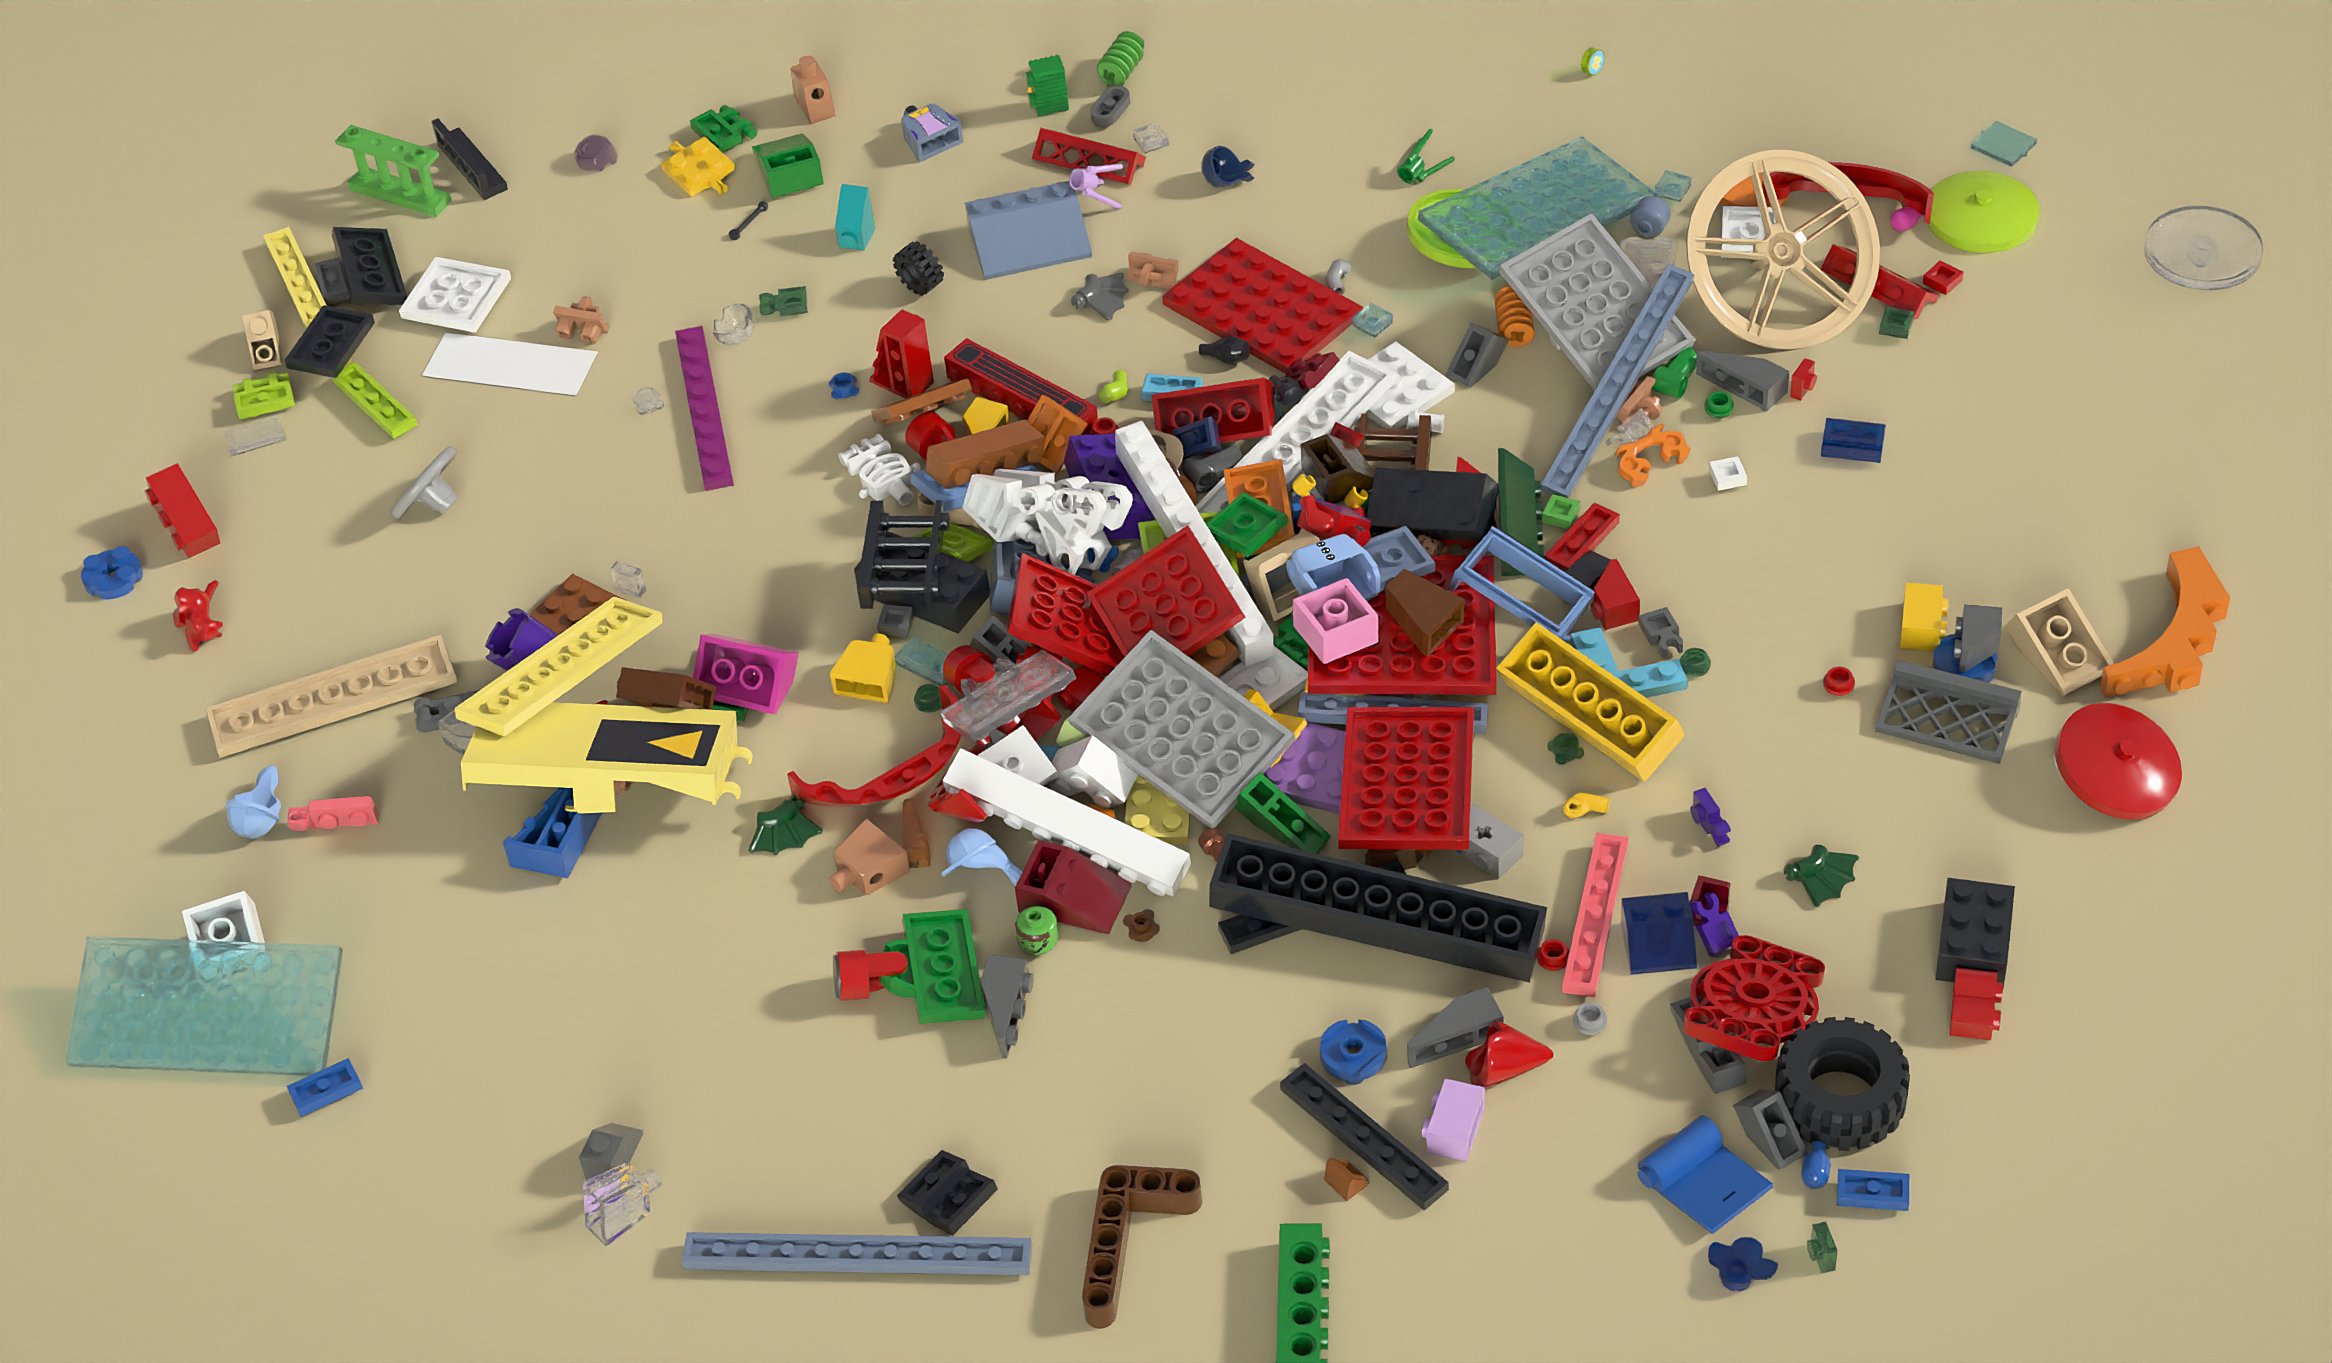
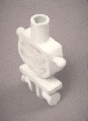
M879 433L869 440L866 438L861 440V447L853 444L849 450L838 453L841 464L844 467H848V472L851 476L857 473L860 474L863 489L859 492L861 498L864 499L870 495L876 501H880L892 495L902 506L908 505L913 500L914 493L908 486L912 485V472L921 469L920 464L914 463L909 466L901 454L891 452L890 443L888 440L884 441Z

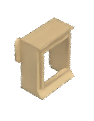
M1301 528L1298 535L1249 561H1243L1257 608L1262 615L1272 621H1276L1293 612V599L1300 597L1296 587L1294 586L1272 598L1265 573L1286 563L1287 560L1291 559L1293 551L1320 542L1319 537Z

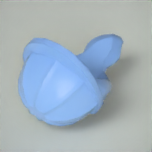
M268 766L258 774L254 790L234 795L231 800L226 802L225 808L227 809L228 823L236 834L256 839L269 832L274 824L279 821L280 816L278 814L280 813L281 803L273 794L279 782L275 766Z
M965 829L950 840L946 852L949 868L944 870L941 875L945 877L962 866L975 869L1000 868L1016 886L1023 871L1014 865L1013 861L1009 860L1004 851L996 845V840L992 839L987 833L978 829Z

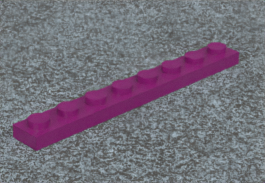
M703 326L677 330L675 335L705 491L734 486Z

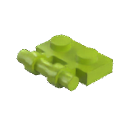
M275 371L267 373V377L255 380L247 378L243 379L242 383L232 385L239 419L255 417L295 406L288 371L279 374Z

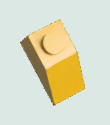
M976 397L970 407L965 409L962 418L963 423H965L966 436L1010 424L1007 405Z

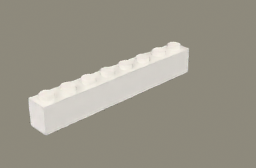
M961 748L943 779L946 792L953 795L960 789H964L987 816L995 814L1004 818L1003 821L1015 829L1020 830L1023 827L1032 831V835L1039 840L1046 842L1051 840L1060 845L1067 846L1104 868L1110 867L1118 871V875L1129 882L1135 883L1138 880L1146 884L1147 888L1157 895L1164 896L1166 893L1174 897L1191 865L1189 853Z

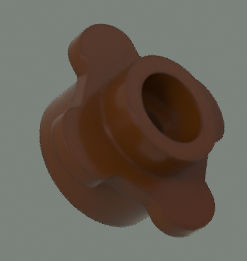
M1145 909L1134 915L1128 914L1123 918V924L1128 926V936L1130 939L1137 942H1146L1159 933L1160 926L1155 923L1152 910Z

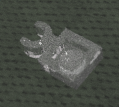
M1641 408L1616 427L1620 433L1608 438L1605 444L1608 446L1613 442H1617L1621 446L1626 443H1633L1647 435L1655 425Z

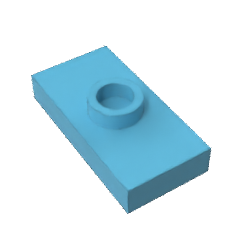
M1146 374L1141 391L1142 401H1152V394L1203 387V378Z

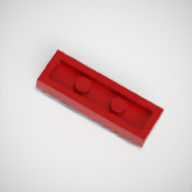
M1594 502L1544 555V559L1563 572H1566L1581 556L1590 550L1593 551L1619 524L1620 514Z

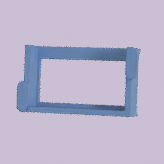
M1493 526L1482 541L1468 554L1459 569L1455 570L1448 590L1454 592L1463 581L1530 626L1537 622L1566 643L1570 642L1568 633L1588 609L1595 593ZM1489 551L1574 607L1558 626L1473 571V567Z

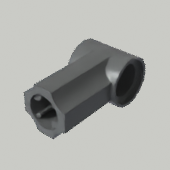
M1236 445L1205 458L1200 454H1195L1184 461L1182 472L1198 492L1205 493L1212 490L1218 483V480L1224 477V469L1234 468L1243 457Z

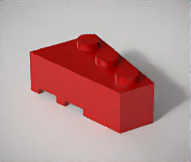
M901 309L880 329L876 347L878 355L873 361L872 366L875 369L874 373L870 376L869 382L906 399L925 392L934 383L925 319Z
M178 463L146 477L148 489L144 490L146 497L157 511L164 528H168L172 533L171 538L178 551L182 549L186 556L191 558L221 544L216 526Z

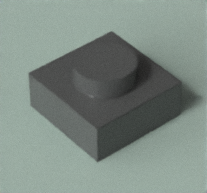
M883 605L877 624L878 633L886 636L908 637L914 618L913 607Z

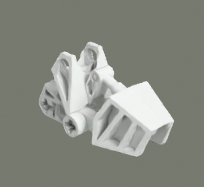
M998 469L995 470L993 476L982 474L971 476L962 508L997 542L1014 541L1020 538L1026 542H1032L1036 545L1039 555H1050L1054 567L1075 575L1078 567L1092 570L1100 568L1112 547L1103 528L1106 526L1113 531L1122 527L1133 501L1132 494L1126 486L1098 481L1089 482L1083 476L1059 480L1056 483L1054 482L1055 473ZM1116 495L1117 498H1120V504L1116 500H1107L1108 496ZM1038 526L1042 532L1041 534L1036 531ZM1089 547L1095 552L1096 557L1093 563L1087 559L1086 550ZM1063 553L1069 555V569H1065L1061 563Z

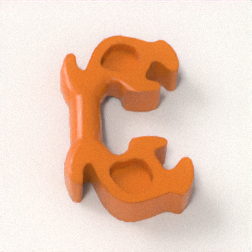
M1659 424L1653 427L1647 435L1633 443L1619 446L1614 455L1615 458L1623 456L1617 467L1618 474L1629 481L1632 487L1644 485L1648 479L1651 465L1648 460L1636 458V455L1652 445L1661 446L1659 455L1666 463L1669 462L1671 456H1677L1676 463L1682 464L1690 453V447L1686 445L1685 439L1680 432H1662L1665 425Z

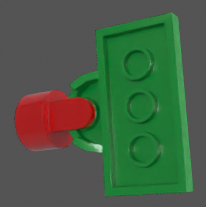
M967 909L903 914L902 924L905 939H896L886 943L882 953L866 954L865 949L838 951L836 955H833L834 989L836 998H839L840 1001L869 999V992L886 988L890 993L897 996L915 998L919 1024L985 1019V1005Z

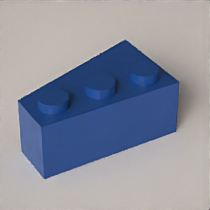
M559 787L543 803L544 808L534 818L529 816L523 822L524 827L514 837L508 836L503 841L510 867L569 878L603 812L578 813L566 811V806H574L573 788Z

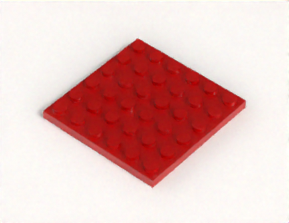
M1429 555L1435 562V572L1421 577L1451 592L1448 590L1454 572L1456 569H1459L1468 555ZM1483 556L1472 570L1494 584V556ZM1462 581L1454 592L1451 593L1465 599L1464 622L1427 657L1421 653L1386 609V594L1384 590L1380 591L1378 595L1367 601L1378 615V643L1325 664L1322 663L1309 646L1308 694L1496 695L1495 602Z

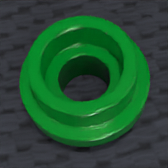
M1716 391L1708 396L1704 409L1712 417L1724 418L1733 412L1734 402L1728 393Z

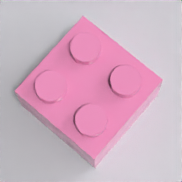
M1348 578L1293 599V626L1323 664L1378 643V615Z

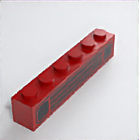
M968 338L964 339L944 356L947 378L952 382L968 378L972 388L971 391L974 394L990 401L1007 405L1008 410L1019 418L1028 420L1040 397L1046 395L1088 423L1081 435H1090V429L1094 421L1098 419L1097 406Z

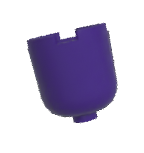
M519 608L508 611L511 617L504 624L499 621L495 624L485 644V647L490 650L489 654L486 655V659L506 671L558 636L554 631Z

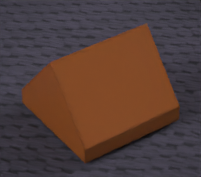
M1328 1159L1324 1181L1346 1201L1370 1183L1369 1179L1348 1160Z

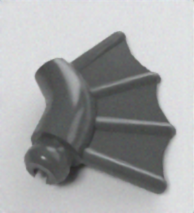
M1117 273L1099 278L1095 274L1087 275L1085 277L1086 285L1076 295L1072 296V305H1077L1076 309L1090 306L1111 320L1117 310L1124 308L1123 296L1129 292V289L1122 282L1124 274Z

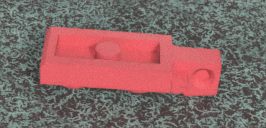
M370 796L309 801L308 806L289 808L287 824L290 830L306 831L308 828L333 829L337 826L351 825L361 827L367 824H378L379 813Z

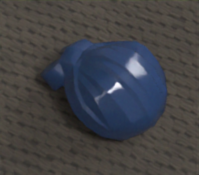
M1214 147L1203 156L1201 162L1202 173L1207 182L1214 187H1226L1237 183L1239 180L1249 182L1254 179L1253 175L1247 172L1254 167V163L1248 159L1240 162L1238 157L1227 147Z

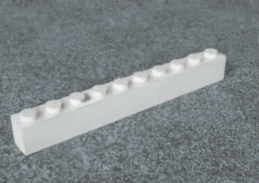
M1143 421L1115 430L1116 454L1166 537H1171L1188 525L1245 614V619L1224 632L1229 641L1241 652L1239 658L1244 666L1248 667L1273 657L1272 631Z

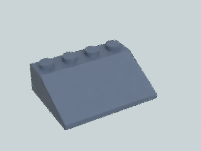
M1069 181L965 202L968 229L985 280L1092 257L1078 197L1075 190L1070 186Z

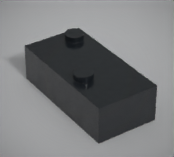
M1376 468L1367 519L1371 521L1370 529L1378 535H1382L1407 526L1416 538L1421 534H1427L1435 539L1481 542L1493 524L1499 484L1487 473Z

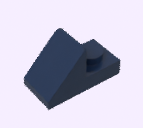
M1207 417L1172 430V435L1178 438L1183 445L1182 459L1203 452L1222 451L1218 425L1212 417Z

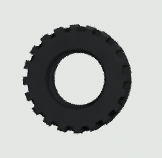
M1835 1017L1825 1018L1822 1023H1818L1816 1020L1806 1024L1805 1030L1801 1028L1790 1035V1040L1784 1042L1780 1049V1056L1777 1059L1774 1091L1781 1092L1802 1139L1809 1143L1812 1140L1823 1142L1826 1144V1149H1829V1146L1839 1147V1151H1849L1850 1147L1857 1146L1859 1150L1869 1147L1872 1141L1875 1144L1887 1138V1133H1893L1897 1129L1900 1119L1904 1117L1910 1082L1908 1059L1903 1055V1049L1896 1041L1891 1042V1036L1882 1029L1879 1031L1875 1030V1025L1864 1021L1863 1024L1855 1022V1018L1845 1017L1844 1020H1836ZM1829 1072H1846L1860 1077L1871 1088L1857 1095L1842 1096L1823 1090L1814 1083L1813 1079Z

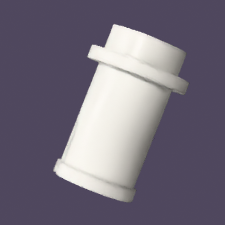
M1416 409L1415 412H1409L1408 429L1419 426L1420 415H1431L1432 432L1443 433L1444 414L1421 413L1419 409Z

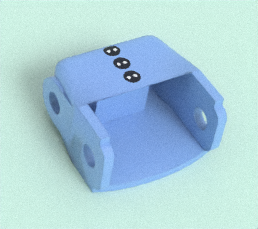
M1340 534L1293 551L1291 559L1286 562L1289 578L1296 587L1299 596L1346 578L1350 580L1366 601L1380 593L1378 565L1364 548L1346 534Z

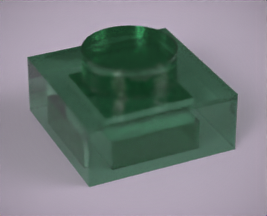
M1886 307L1880 323L1879 334L1908 339L1915 312Z
M1826 1221L1812 1224L1811 1239L1807 1240V1250L1812 1261L1817 1260L1821 1273L1835 1271L1838 1250Z

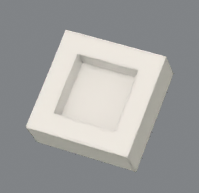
M1738 456L1709 462V472L1718 491L1747 485V475Z

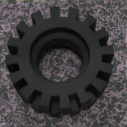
M913 241L894 255L895 257H893L892 261L895 262L893 268L897 269L896 275L902 278L900 280L902 284L906 283L907 289H913V293H919L923 296L943 281L944 272L941 271L943 269L942 265L937 263L939 261L938 257H933L932 254L934 252L931 249L927 250V246L925 244L920 245L918 241L915 243Z

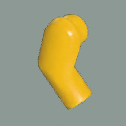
M1580 792L1565 801L1563 811L1570 818H1578L1589 811L1607 814L1610 798Z

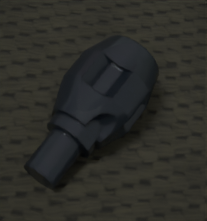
M1225 337L1212 344H1200L1198 349L1200 355H1211L1226 364H1237L1246 361L1250 354L1249 343L1239 337Z
M1275 375L1269 378V381L1272 382L1274 398L1281 405L1294 406L1301 401L1303 393L1300 384L1291 377L1279 378Z

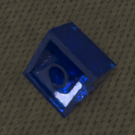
M1688 892L1621 898V927L1631 975L1697 968L1693 916Z

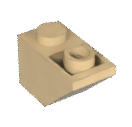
M266 310L242 315L254 370L282 365L280 340L274 313Z

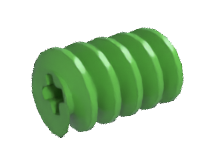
M1130 31L1121 32L1107 52L1104 53L1097 64L1098 75L1104 83L1109 86L1124 85L1125 80L1129 78V75L1144 56V40L1139 35Z

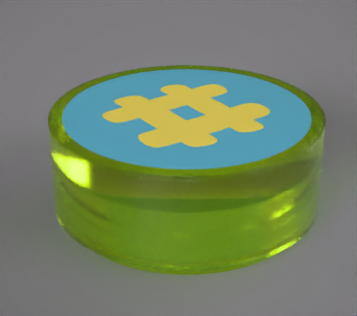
M1594 47L1587 49L1581 59L1582 71L1592 76L1597 75L1604 65V52Z

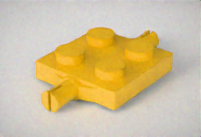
M705 136L686 148L678 141H674V144L671 142L669 149L675 154L663 161L661 166L663 171L691 197L708 188H714L720 195H723V192H727L728 187L721 180L735 170L733 161Z

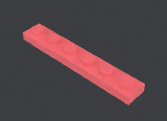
M1596 833L1563 979L1562 993L1596 997L1626 859L1629 837Z

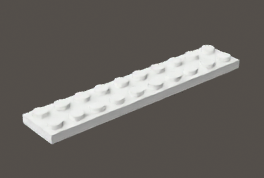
M1348 351L1315 388H1312L1273 427L1272 436L1263 437L1235 467L1282 459L1287 491L1289 492L1293 488V482L1301 474H1305L1301 466L1300 444L1325 434L1330 435L1335 422L1351 428L1361 418V413L1365 414L1396 382L1395 373ZM1225 477L1195 506L1199 514L1221 511L1229 505Z

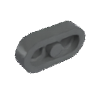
M1123 86L1107 88L1091 107L1092 122L1100 127L1113 125L1130 105L1129 90Z

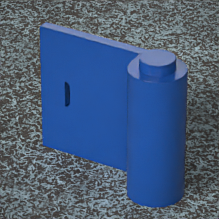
M1700 1115L1638 1162L1639 1171L1637 1174L1640 1181L1646 1187H1652L1711 1234H1714L1773 1188L1772 1182L1723 1146L1722 1135L1718 1127L1710 1118L1704 1115Z

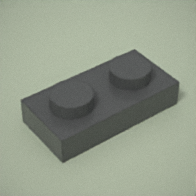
M338 258L314 263L326 305L350 300Z

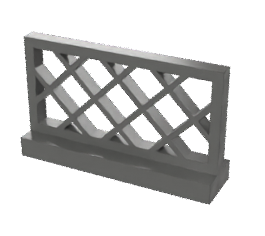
M1897 660L1893 678L1875 726V732L2000 764L2014 720L2017 718L2020 710L2022 691ZM1897 688L1911 691L1914 697L1900 703L1895 693ZM1935 697L1942 699L1945 705L1931 711L1925 700ZM1919 703L1926 714L1911 720L1905 709ZM1967 705L1973 707L1977 713L1962 719L1956 708ZM1950 711L1957 722L1942 728L1936 717ZM1898 712L1906 722L1899 726L1885 724L1887 717ZM1998 713L2008 717L2006 722L1994 727L1987 716ZM1981 719L1988 730L1974 736L1967 725ZM1930 720L1937 730L1930 734L1920 733L1916 726ZM1961 728L1968 738L1961 742L1951 741L1947 734ZM1993 736L1998 747L1996 752L1982 749L1978 742Z

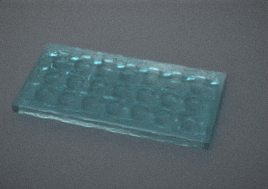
M1582 136L1420 210L1418 220L1493 280L1501 276L1499 272L1501 264L1592 213L1600 224L1605 227L1632 214L1642 198L1647 196L1657 197V193Z
M87 937L66 1064L71 1067L310 1076L325 1069L327 1065L343 949L339 945Z

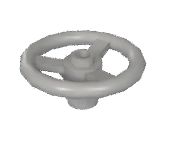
M449 446L444 449L407 489L391 510V516L394 519L402 517L414 502H424L435 512L438 510L444 514L456 501L458 496L453 493L454 489L439 477L456 456L457 451L454 447Z

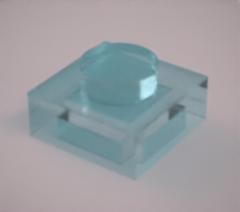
M1666 170L1655 186V195L1681 202L1691 187L1692 177Z
M1373 303L1367 305L1353 317V326L1374 338L1393 323V314Z

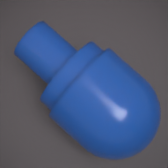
M1820 1141L1812 1143L1811 1152L1805 1155L1802 1163V1181L1812 1189L1824 1187L1830 1176L1831 1163L1829 1157L1825 1155L1826 1144Z

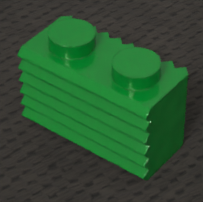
M1056 54L1055 56L1051 55L1039 60H1030L1028 62L1029 71L1025 72L1027 86L1032 89V92L1027 93L1030 108H1035L1038 116L1069 110L1065 69L1060 56Z

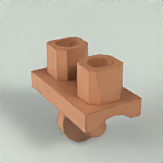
M1132 251L1128 254L1129 269L1127 280L1141 283L1142 287L1147 288L1152 285L1171 290L1176 286L1178 260L1164 259L1152 256V254Z
M583 296L579 303H572L571 308L555 306L553 311L557 319L555 331L560 338H572L576 328L581 329L579 336L582 340L596 343L600 333H608L610 326L604 323L603 315L599 313V307L593 306L590 297Z
M1647 376L1642 383L1636 381L1627 397L1628 400H1625L1616 416L1621 419V429L1629 431L1639 418L1643 421L1646 419L1656 420L1661 415L1660 399L1653 395L1651 389L1655 384L1654 378Z

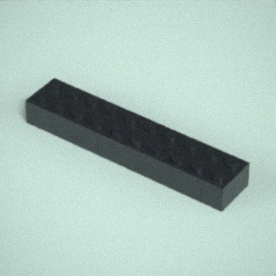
M1230 833L1226 835L1209 884V907L1529 983L1545 930L1547 907Z

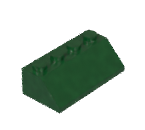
M1498 448L1500 531L1544 559V545H1538V541H1543V524L1537 523V520H1542V503L1536 502V499L1541 498L1540 481H1535L1534 468L1505 448ZM1501 560L1502 576H1526Z

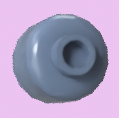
M1647 196L1642 198L1630 216V223L1632 228L1641 236L1648 238L1657 237L1663 232L1669 222L1671 211L1666 202L1661 198Z

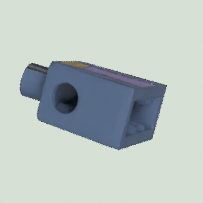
M929 104L920 109L911 105L905 109L904 116L901 119L904 138L919 162L963 143L961 122L936 104Z

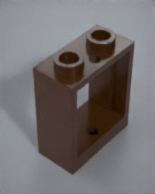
M622 667L617 681L616 698L643 707L712 710L717 686L683 674Z

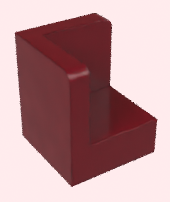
M1698 875L1690 902L1700 901L1705 909L1707 907V900L1704 894L1714 893L1719 900L1718 912L1728 911L1731 884L1727 881ZM1690 905L1689 925L1696 926L1703 921L1701 916L1693 913Z

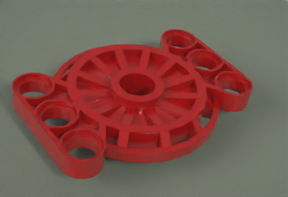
M1737 936L1732 942L1730 959L1713 962L1702 968L1694 976L1690 987V1004L1692 1007L1688 1008L1685 1012L1683 1030L1693 1038L1755 1060H1774L1778 1055L1780 1043L1790 1040V1035L1800 1028L1805 1030L1806 1024L1816 1021L1819 1003L1813 988L1819 987L1822 984L1825 965L1817 958L1753 936ZM1740 949L1749 950V951H1751V952H1744V951H1741ZM1771 960H1778V961H1781V962H1784V963H1777V962H1773V961H1771ZM1803 971H1810V972H1814V973H1816V974H1809V973H1805V972H1803ZM1696 996H1700L1702 998L1701 1003H1699ZM1805 1015L1811 1016V1017L1805 1022V1020H1804ZM1692 1021H1701L1706 1024H1697ZM1724 1032H1733V1033H1736V1034H1738V1035H1736V1036L1728 1035V1034H1726V1033H1724ZM1756 1043L1768 1044L1771 1047L1760 1046Z

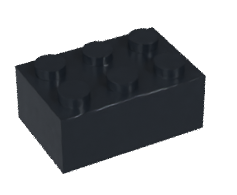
M1947 878L1935 980L1954 982L1956 967L1997 972V982L2003 983L2004 989L2015 886Z

